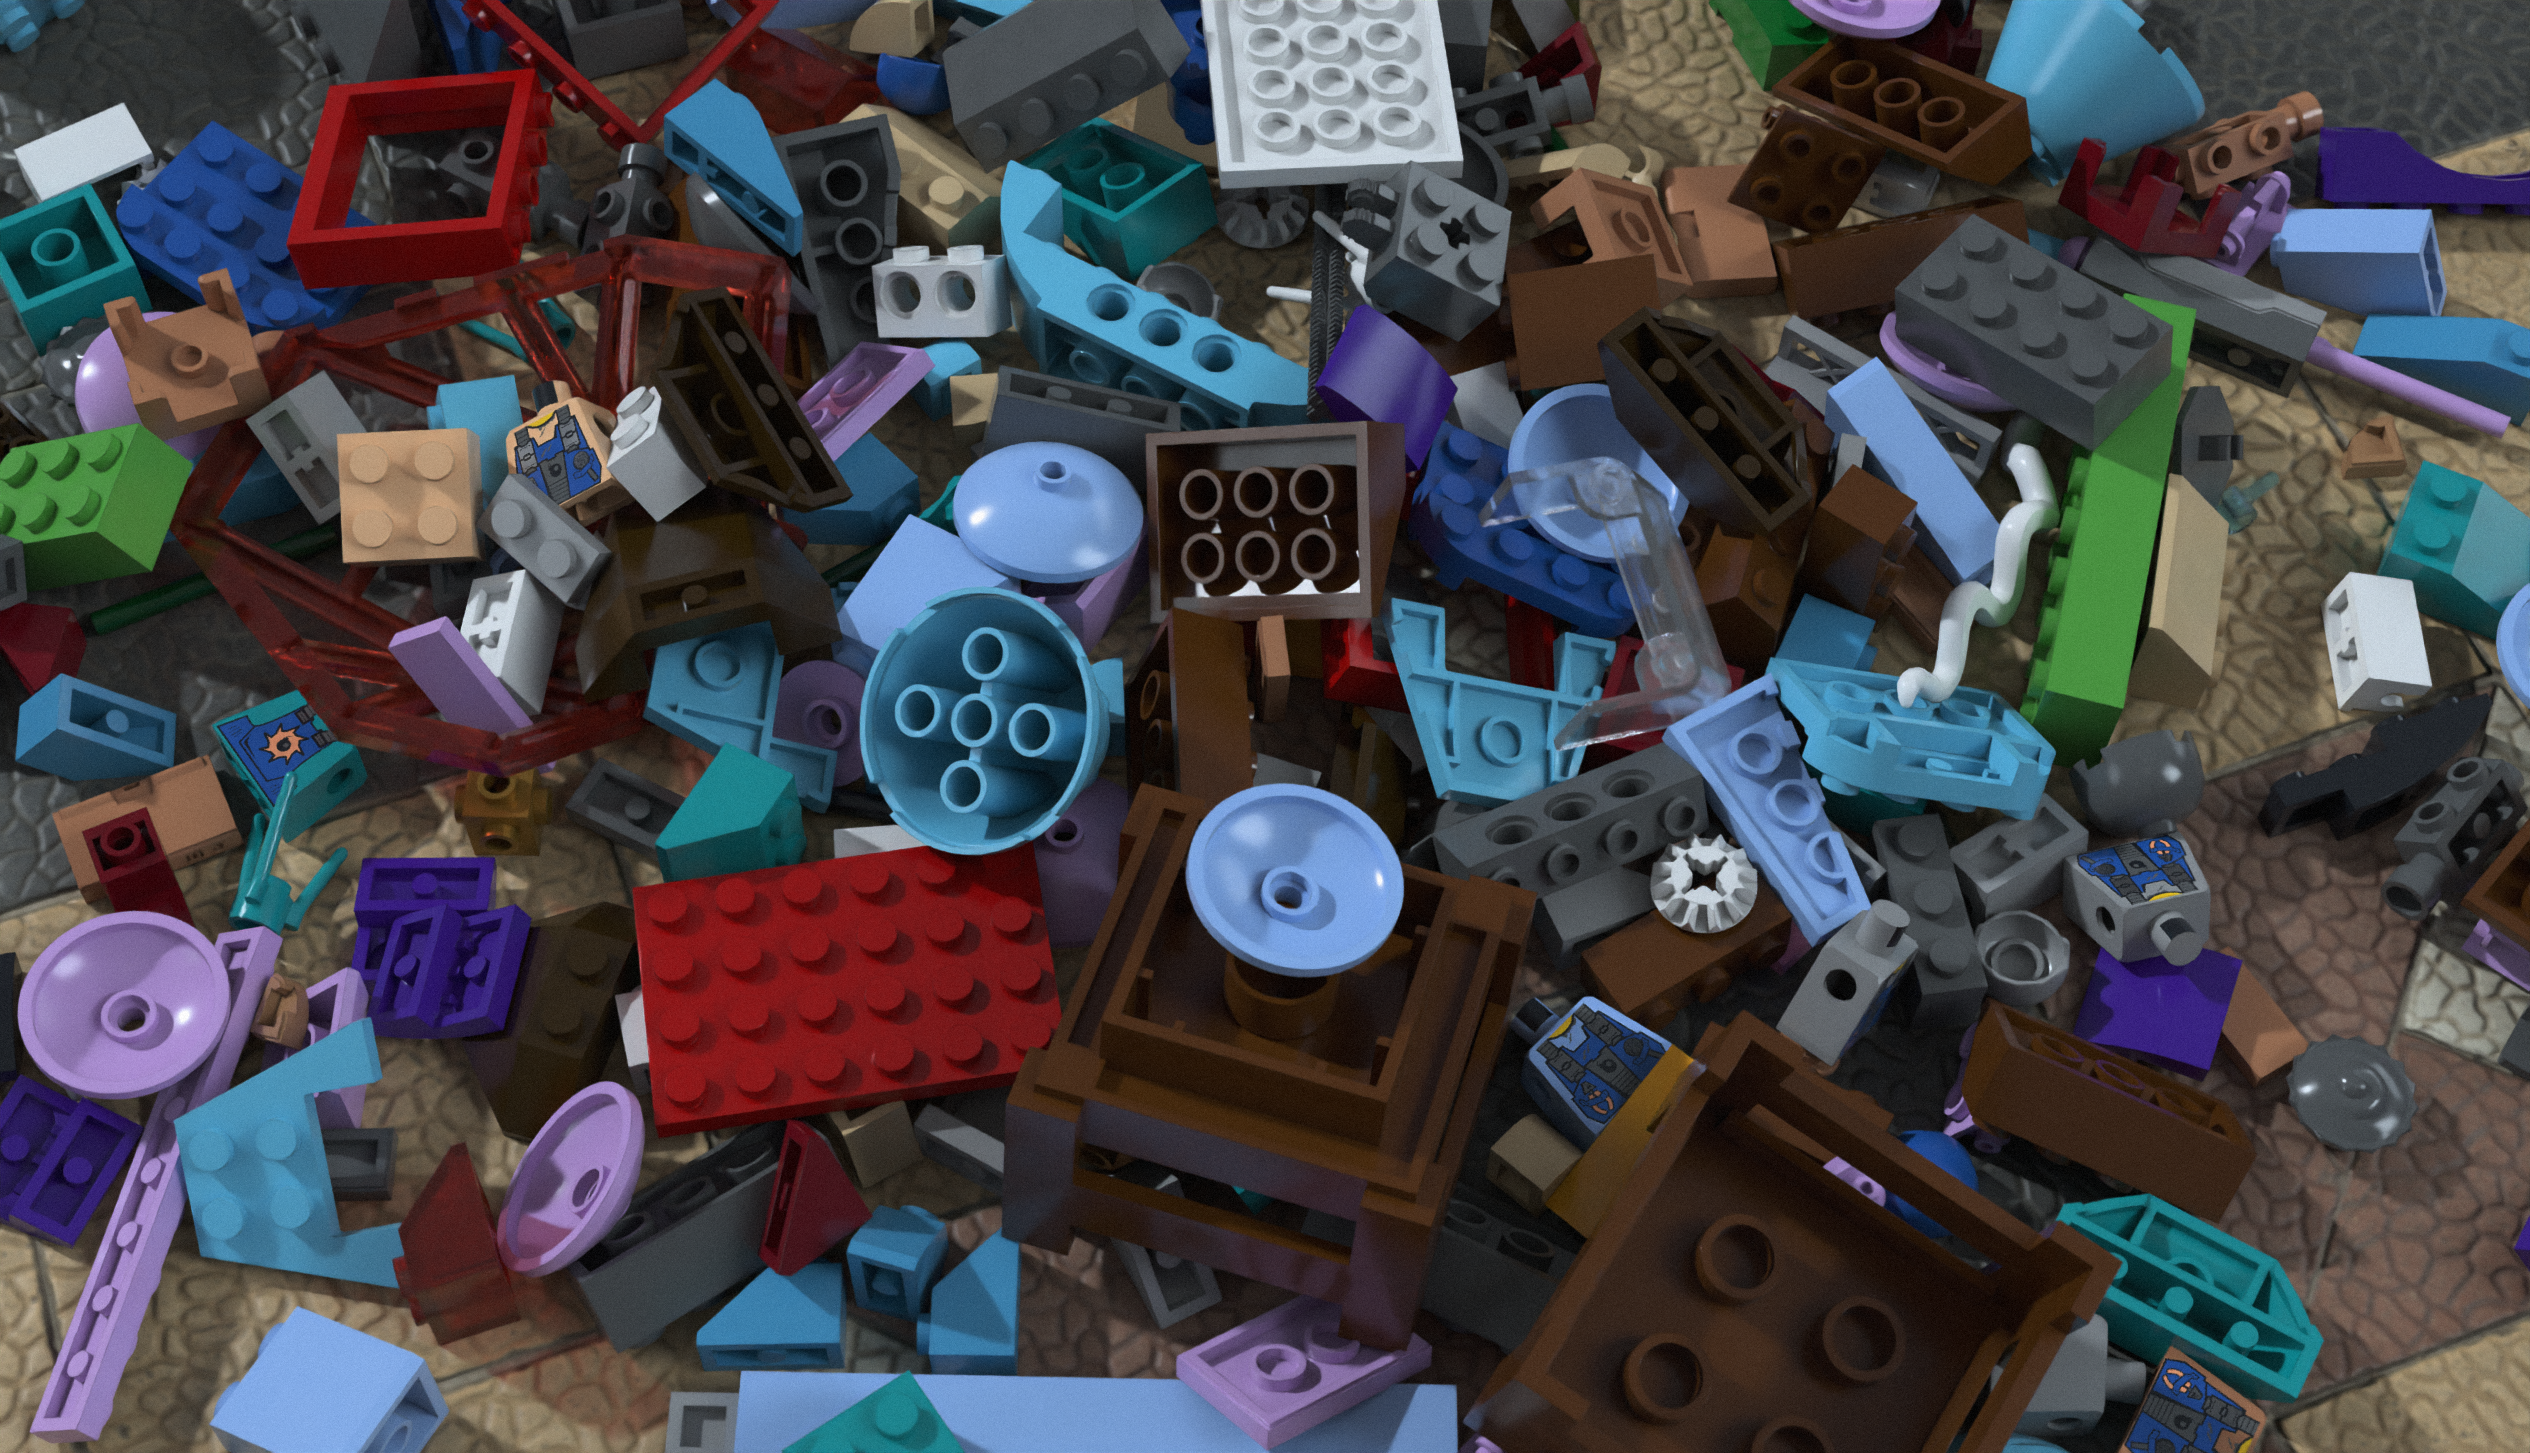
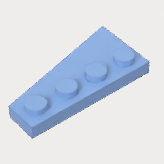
M1770 672L1668 726L1662 740L1702 774L1705 800L1739 847L1745 849L1749 861L1790 912L1792 920L1812 948L1833 937L1860 911L1870 910L1871 904L1841 834L1834 832L1822 807L1826 801L1817 779H1810L1798 751L1801 745L1800 739L1792 721H1785L1776 700L1779 691Z

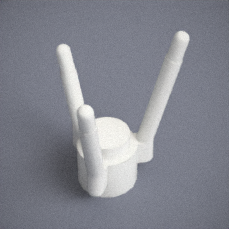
M1315 211L1312 215L1313 220L1349 250L1345 258L1351 264L1348 266L1344 276L1345 287L1349 294L1343 296V310L1353 314L1356 307L1366 304L1381 314L1394 311L1366 295L1363 284L1369 249L1355 243L1354 239H1348L1347 236H1343V232L1340 231L1341 226L1337 222L1329 218L1322 211ZM1270 286L1267 289V295L1271 298L1311 305V291Z

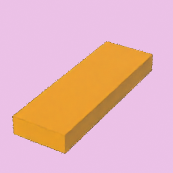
M1673 1044L1545 1203L1550 1210L1586 1239L1590 1236L1653 1135L1646 1128L1680 1074L1694 1061Z

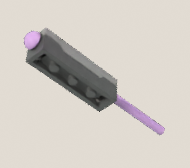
M2101 229L2094 242L2089 241L2090 238L2085 236L2073 237L2067 240L2058 252V262L2074 271L2078 270V273L2122 298L2124 293L2197 309L2188 358L2283 397H2289L2306 361L2499 439L2502 438L2511 419L2507 415L2333 347L2326 339L2317 336L2327 314L2326 311L2308 305L2302 300L2291 298L2251 282L2242 276L2231 274L2199 261L2192 256L2138 252Z

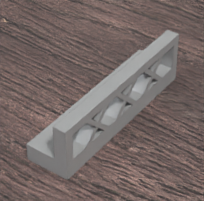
M1793 315L1784 325L1777 356L1764 372L1771 379L1797 390L1825 416L1827 391L1871 361L1872 358ZM1798 342L1813 350L1820 361L1797 350ZM1885 366L1913 406L1920 411L1924 417L1923 420L1976 491L1990 471L2003 431L1950 401L1926 391L1907 377ZM1955 432H1959L1981 444L1979 451L1961 442Z

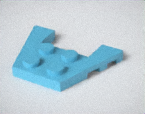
M839 582L837 588H830L836 614L858 586V582ZM770 620L654 648L649 676L651 688H647L643 718L716 757L724 744L728 742L794 774L799 803L814 812L825 813L831 800L838 751L772 736L784 655L779 656Z
M1391 598L1381 607V619L1437 798L1498 808L1578 775L1588 743L1584 737L1591 714L1599 707L1604 691L1600 687L1606 667L1613 662L1616 653V642L1564 632L1553 641L1554 691L1447 671L1445 669V608L1397 598Z
M371 1017L361 1018L174 1120L201 1257L398 1289L415 1288L423 1282L411 1221L346 1232L340 1230L313 1094L375 1083L383 1078Z

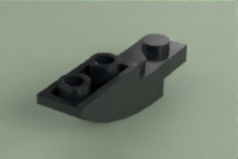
M2487 693L2463 701L2459 697H2451L2439 702L2428 712L2407 719L2404 715H2395L2381 721L2371 730V737L2361 754L2353 753L2335 761L2327 769L2306 775L2303 771H2297L2277 780L2270 787V793L2257 816L2258 821L2268 838L2322 821L2327 822L2337 841L2369 830L2396 816L2421 799L2445 777L2449 768L2459 760L2493 705L2492 700Z

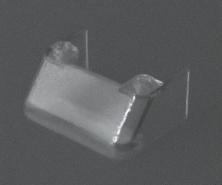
M1607 456L1509 473L1478 515L1481 527L1581 508L1589 516L1603 521L1645 643L1638 651L1634 662L1635 675L1641 691L1587 702L1553 739L1557 752L1665 729L1700 709L1713 706L1721 698L1731 694V678L1666 495L1656 484L1620 460Z

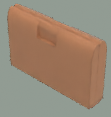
M1748 164L1672 168L1663 171L1660 175L1659 183L1668 223L1678 237L1677 248L1693 284V287L1685 292L1687 297L1704 299L1772 295L1776 290L1778 276L1763 216L1727 202V197Z
M209 754L52 813L78 888L87 905L108 897L101 885L82 831L147 807L174 871L244 844Z

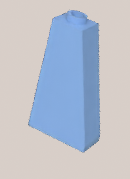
M1876 356L1827 391L1824 424L1835 433L1832 453L1833 455L1835 454L1842 433L1867 437L1862 469L1918 502L1910 527L1917 532L1914 541L1916 545L1955 588L1963 582L1977 581L1990 590L1994 569L1995 542L2000 524L1887 368Z

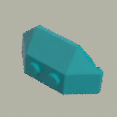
M2151 1194L2110 1198L2087 1204L2077 1202L2063 1205L2055 1222L2058 1220L2063 1221L2123 1261L2095 1314L2102 1316L2108 1323L2109 1341L2158 1366L2169 1347L2172 1346L2245 1398L2292 1404L2296 1401L2324 1339L2315 1324L2311 1325L2298 1294L2278 1260Z

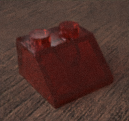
M758 27L724 64L728 88L734 93H740L747 97L759 112L765 127L780 135L837 124L861 104L872 105L881 95L876 81L877 69L796 29Z
M466 1142L452 1145L398 1228L404 1255L392 1259L402 1297L404 1300L408 1299L416 1326L419 1327L429 1323L439 1346L522 1320L507 1266L501 1260L502 1256L497 1240V1229L488 1197Z

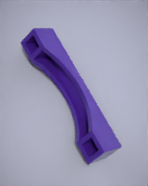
M2320 127L2315 196L2334 202L2333 209H2369L2370 202L2391 203L2390 209L2426 210L2427 203H2448L2447 212L2483 214L2484 204H2505L2504 213L2530 215V170L2498 175L2462 173L2443 167L2419 153L2393 131L2371 127Z

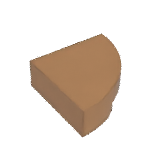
M2392 415L2378 417L2369 421L2363 429L2352 437L2341 461L2342 480L2402 476L2407 466V461Z
M277 973L270 977L249 1031L250 1037L269 1044L301 1050L309 1018L308 996L302 984Z

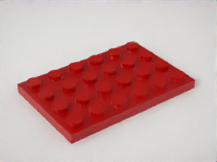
M1033 840L1018 848L992 855L954 854L927 845L632 888L654 1120L658 1138L883 1105L902 1100L910 1101L1013 1085L1029 1046L1048 1051L1062 1018Z

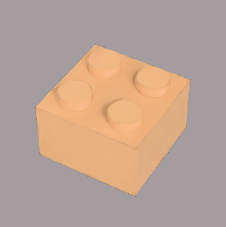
M468 428L337 434L343 563L364 568L486 561L485 535L476 525L483 514L480 436Z

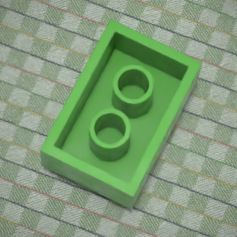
M139 423L11 448L10 453L5 456L0 464V534L23 541L27 592L152 572L193 463Z

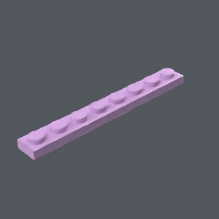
M265 926L219 933L214 947L225 965L231 987L229 1019L220 1041L206 1060L185 1078L160 1090L30 1429V1433L49 1443L98 1441L101 1430L112 1413L115 1392L127 1360L136 1348L137 1333L151 1295L160 1283L162 1265L174 1233L180 1226L185 1214L184 1206L188 1198V1191L174 1120L230 1090L233 1073L242 1049L250 1038L249 1031L263 992L269 983L270 977L274 974V963L283 938Z

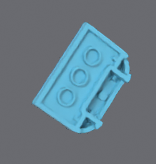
M1770 657L1765 675L1771 672L1779 691L1777 697L1782 701L1781 706L1791 712L1805 727L1804 731L1809 737L1802 758L1823 772L1820 782L1825 788L1848 796L1858 795L1860 788L1881 792L1887 798L1905 804H1915L1919 798L1940 801L1952 809L1963 812H1974L1977 806L1998 809L2003 814L2020 820L2033 819L2046 786L2056 752L2053 746L1997 691L1957 685L1951 696L1940 703H1931L1929 700L1917 695L1912 706L1905 709L1900 705L1898 699L1897 682L1899 676Z

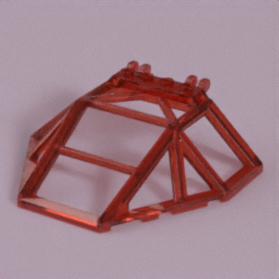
M623 234L603 240L604 250L571 259L567 251L475 276L473 277V287L442 296L436 288L394 299L395 309L322 330H318L313 322L285 330L261 367L273 402L305 382L314 368L426 410L429 406H436L438 385L459 382L392 357L385 344L501 312L542 383L554 380L565 381L569 384L572 398L580 397L609 410L617 420V407L633 391L642 282L693 290H704L725 285L732 296L744 297L743 315L783 379L792 273L784 257ZM600 283L602 285L592 390L590 393L537 301ZM520 406L523 423L537 416V412ZM254 414L225 422L187 479L169 530L338 742L507 778L639 732L643 726L656 725L642 717L647 689L586 703L580 682L551 676L548 679L541 714L555 718L501 735H497L496 732L427 718L441 712L388 649L395 633L415 627V625L362 597L380 567L358 568L351 565L338 585L227 526L222 519L218 518L264 447L245 421ZM758 500L769 513V503ZM605 517L584 528L593 535L599 529ZM774 519L797 548L803 552L809 541L807 539L808 535L804 533L805 531L793 523L790 524L787 521L782 522L781 520ZM262 589L377 650L302 639ZM579 632L557 642L550 674L577 661L575 647ZM654 648L644 651L648 676H650ZM332 676L394 686V688L352 702Z

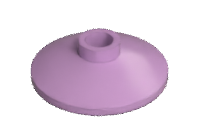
M814 660L793 668L780 680L772 736L838 751L833 787H841L855 782L864 776L862 766L864 761L860 743V711L867 680L857 671L834 660ZM834 710L840 717L841 731L837 730L832 724L831 716Z

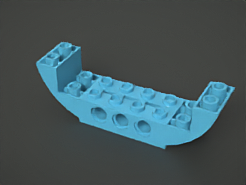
M1013 160L1008 162L1001 188V234L1003 255H1006L1012 323L1025 348L1038 362L1040 374L1180 403L1181 432L1339 423L1337 419L1330 421L1324 417L1313 422L1307 417L1308 368L1276 354L1263 343L1251 342L1224 329L1211 318L1199 317L1172 304L1159 293L1140 289L1120 279L1107 268L1095 267L1068 254L1064 250L1062 184L1041 170H1032Z

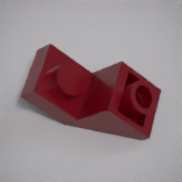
M147 807L82 831L101 885L116 913L126 911L160 913L179 919L196 928L183 891Z

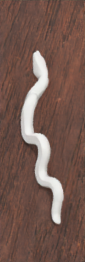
M2017 410L2008 423L2000 453L2002 469L2008 474L2014 475L2023 502L2011 508L1999 526L1995 542L1994 569L1990 590L1977 581H1968L1961 583L1951 591L1943 606L1936 663L1932 674L1921 667L1909 668L1902 673L1897 682L1898 699L1900 705L1905 709L1912 706L1917 695L1929 700L1931 703H1940L1951 696L1962 677L1965 667L1969 631L1973 618L1980 625L1990 628L2002 626L2009 622L2014 616L2022 598L2031 535L2033 533H2046L2056 528L2059 523L2060 512L2055 490L2047 466L2037 449L2043 438L2046 424L2023 410Z

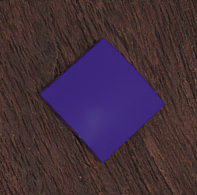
M1366 304L1355 308L1314 387L1338 422L1375 421L1403 423L1405 430L1406 473L1420 470L1458 390L1446 371L1417 340L1385 315Z
M495 857L363 858L354 906L358 931L351 968L360 972L369 996H372L395 917L446 903L463 918L496 909L497 864Z
M447 903L395 917L366 1018L371 1017L374 1035L392 1038L442 1039L502 1031L532 918L516 904L463 918Z
M2101 946L2072 1034L2134 1062L2139 1059L2203 1082L2213 1060L2243 960L2202 948L2195 960L2182 966L2170 964L2163 955L2128 963L2118 961Z
M20 1074L0 1106V1223L45 1241L73 1249L142 1137L145 1127L85 1097H82L78 1103Z

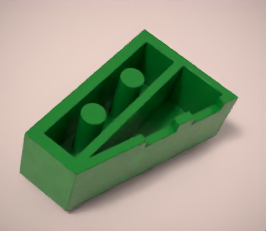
M1709 0V5L1715 15L1722 14L1732 30L1733 44L1763 91H1772V87L1829 42L1827 29L1804 17L1788 0Z

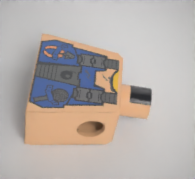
M548 381L536 386L532 391V397L537 416L512 429L506 438L509 474H523L583 527L635 501L636 499L606 468L612 444L610 437L615 430L617 422L615 416L609 410L580 397L572 398L569 384L565 381Z

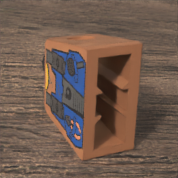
M2170 1346L2153 1372L2144 1391L2142 1401L2137 1406L2115 1453H2256L2253 1449L2267 1421V1417L2256 1405L2183 1352Z

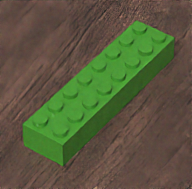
M2124 293V299L2173 326L2171 374L2093 452L2084 446H2080L2081 444L2077 443L2078 445L2073 444L2064 475V480L2069 481L2067 493L2063 492L2059 504L2060 520L2056 527L2060 529L2058 540L2053 541L2045 569V577L2050 578L2048 590L2042 593L2034 626L2040 628L2038 640L2032 643L2024 678L2030 680L2027 693L2023 692L2017 710L2055 749L2056 755L2052 764L2070 769L2082 759H2084L2088 770L2100 764L2102 759L2100 749L2107 747L2124 708L2197 310Z

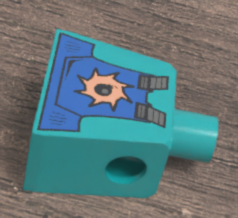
M313 687L300 688L222 719L212 725L226 759L269 820L271 819L286 773L289 771L297 773L298 781L281 836L286 844L298 837L365 783L368 775L356 745L385 729L380 716L366 696L332 713Z

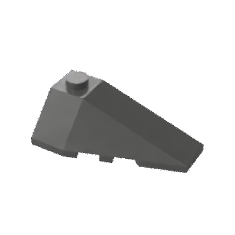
M887 113L771 137V141L803 210L802 251L796 254L793 260L800 281L823 305L815 315L811 316L829 371L861 341L890 345V338H879L872 275L873 265L893 258V249L896 247L897 242L896 218L901 168Z

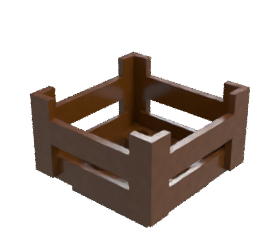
M1141 782L1120 832L1115 892L1048 1051L1029 1046L1006 1101L1001 1237L1068 1256L1075 1239V1227L1342 1305L1337 1337L1350 1341L1356 1340L1360 1344L1391 1353L1395 1350L1407 1352L1424 1300L1430 1266L1489 1080L1494 1078L1509 1031L1538 893L1473 874L1470 875L1469 881L1400 862L1404 881L1402 907L1390 936L1372 956L1350 969L1326 976L1295 977L1269 972L1243 961L1223 947L1202 924L1190 900L1186 880L1187 858L1197 829L1204 818L1212 811L1206 808L1207 800ZM1277 901V902H1276V903H1278L1279 905H1281V906H1283V907H1285V908L1295 909V908H1294L1290 903H1288V902H1285V901ZM1477 1036L1437 1162L1433 1163L1473 1037ZM1080 1141L1355 1221L1357 1223L1353 1246L1348 1247L1079 1168Z
M1743 1010L1680 1074L1646 1128L1648 1132L1653 1134L1527 1337L1499 1363L1463 1423L1507 1453H1946L1995 1365H1998L2004 1370L1957 1453H2002L2067 1335L2090 1323L2123 1261L2061 1220L2056 1221L2039 1233L1794 1071L1805 1055L1806 1050ZM1757 1104L1761 1105L1992 1259L1993 1262L1978 1271L1747 1117L1746 1114Z

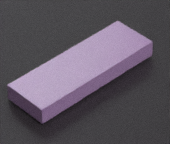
M447 616L395 633L388 646L389 651L479 760H491L497 756H514L524 761H536L539 775L553 771L559 757L558 753Z

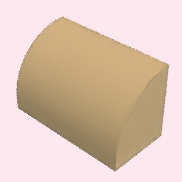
M1597 143L1505 161L1503 163L1508 174L1509 192L1504 208L1512 212L1511 221L1514 225L1535 222L1529 206L1578 168L1582 167L1622 179L1631 161L1620 149L1606 143ZM1573 208L1563 217L1577 215L1575 209Z

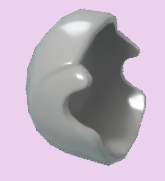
M1174 261L1155 266L1149 265L1136 283V287L1147 292L1159 293L1172 304L1194 315L1208 317L1216 322L1219 319L1224 302L1223 298L1216 295L1211 281L1192 265Z
M2027 910L1999 912L1987 921L1977 925L1973 933L1988 985L1985 994L2008 1006H2033L2049 999L2061 987L2068 974L2070 961L2069 940L2059 935L2058 930L2048 920Z

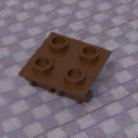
M1782 104L1778 108L1769 106L1761 120V128L1768 130V134L1730 192L1727 202L1809 234L1835 229L1875 171L1888 148L1860 134L1856 135L1838 128L1830 122L1826 123L1817 117H1811L1795 111L1787 105Z

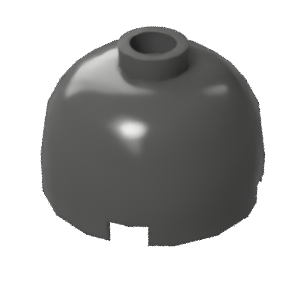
M2160 730L2137 735L2100 749L2104 762L2088 770L2084 759H2082L2068 773L2075 795L2087 819L2101 832L2121 839L2139 837V840L2179 832L2176 825L2189 818L2196 810L2203 798L2205 785L2199 752L2192 733L2184 730L2181 741L2175 740L2172 730Z

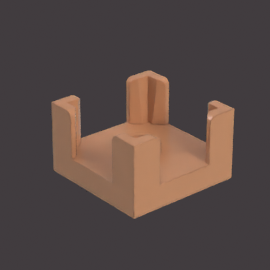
M1580 167L1529 206L1536 226L1541 230H1546L1573 208L1575 209L1593 253V256L1583 264L1654 254L1661 309L1693 287L1652 187Z
M227 268L198 277V284L206 305L145 322L136 298L132 296L103 304L110 329L123 356L130 381L127 384L135 409L143 427L162 441L255 414L273 402L242 306Z

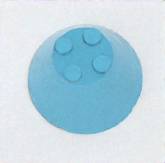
M2122 0L2012 1L1985 81L2026 98L2033 154L2026 159L2029 163L2027 167L2042 184L2049 188H2053L2060 180L2068 177L2084 137L2101 139L2106 142L2105 147H2107V151L2102 161L2104 163L2141 148L2143 145L2151 144L2194 126L2205 113L2202 94L2186 67L2170 47L2166 48L2161 55L2137 31L2145 21Z
M980 586L953 590L926 602L927 608L914 617L903 629L895 628L880 649L869 672L861 702V752L870 783L878 784L881 793L893 811L890 816L908 834L920 842L941 851L973 856L992 855L1018 848L1034 840L1048 830L1064 814L1082 790L1092 786L1097 780L1099 768L1105 759L1110 739L1109 701L1106 694L1098 687L1087 655L1079 640L1068 625L1047 606L1021 593L997 587Z

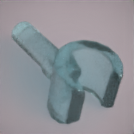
M2268 472L2252 485L2242 490L2238 486H2231L2225 490L2221 497L2222 504L2214 509L2229 523V535L2243 531L2257 518L2258 512L2252 504L2279 483V477L2275 472Z

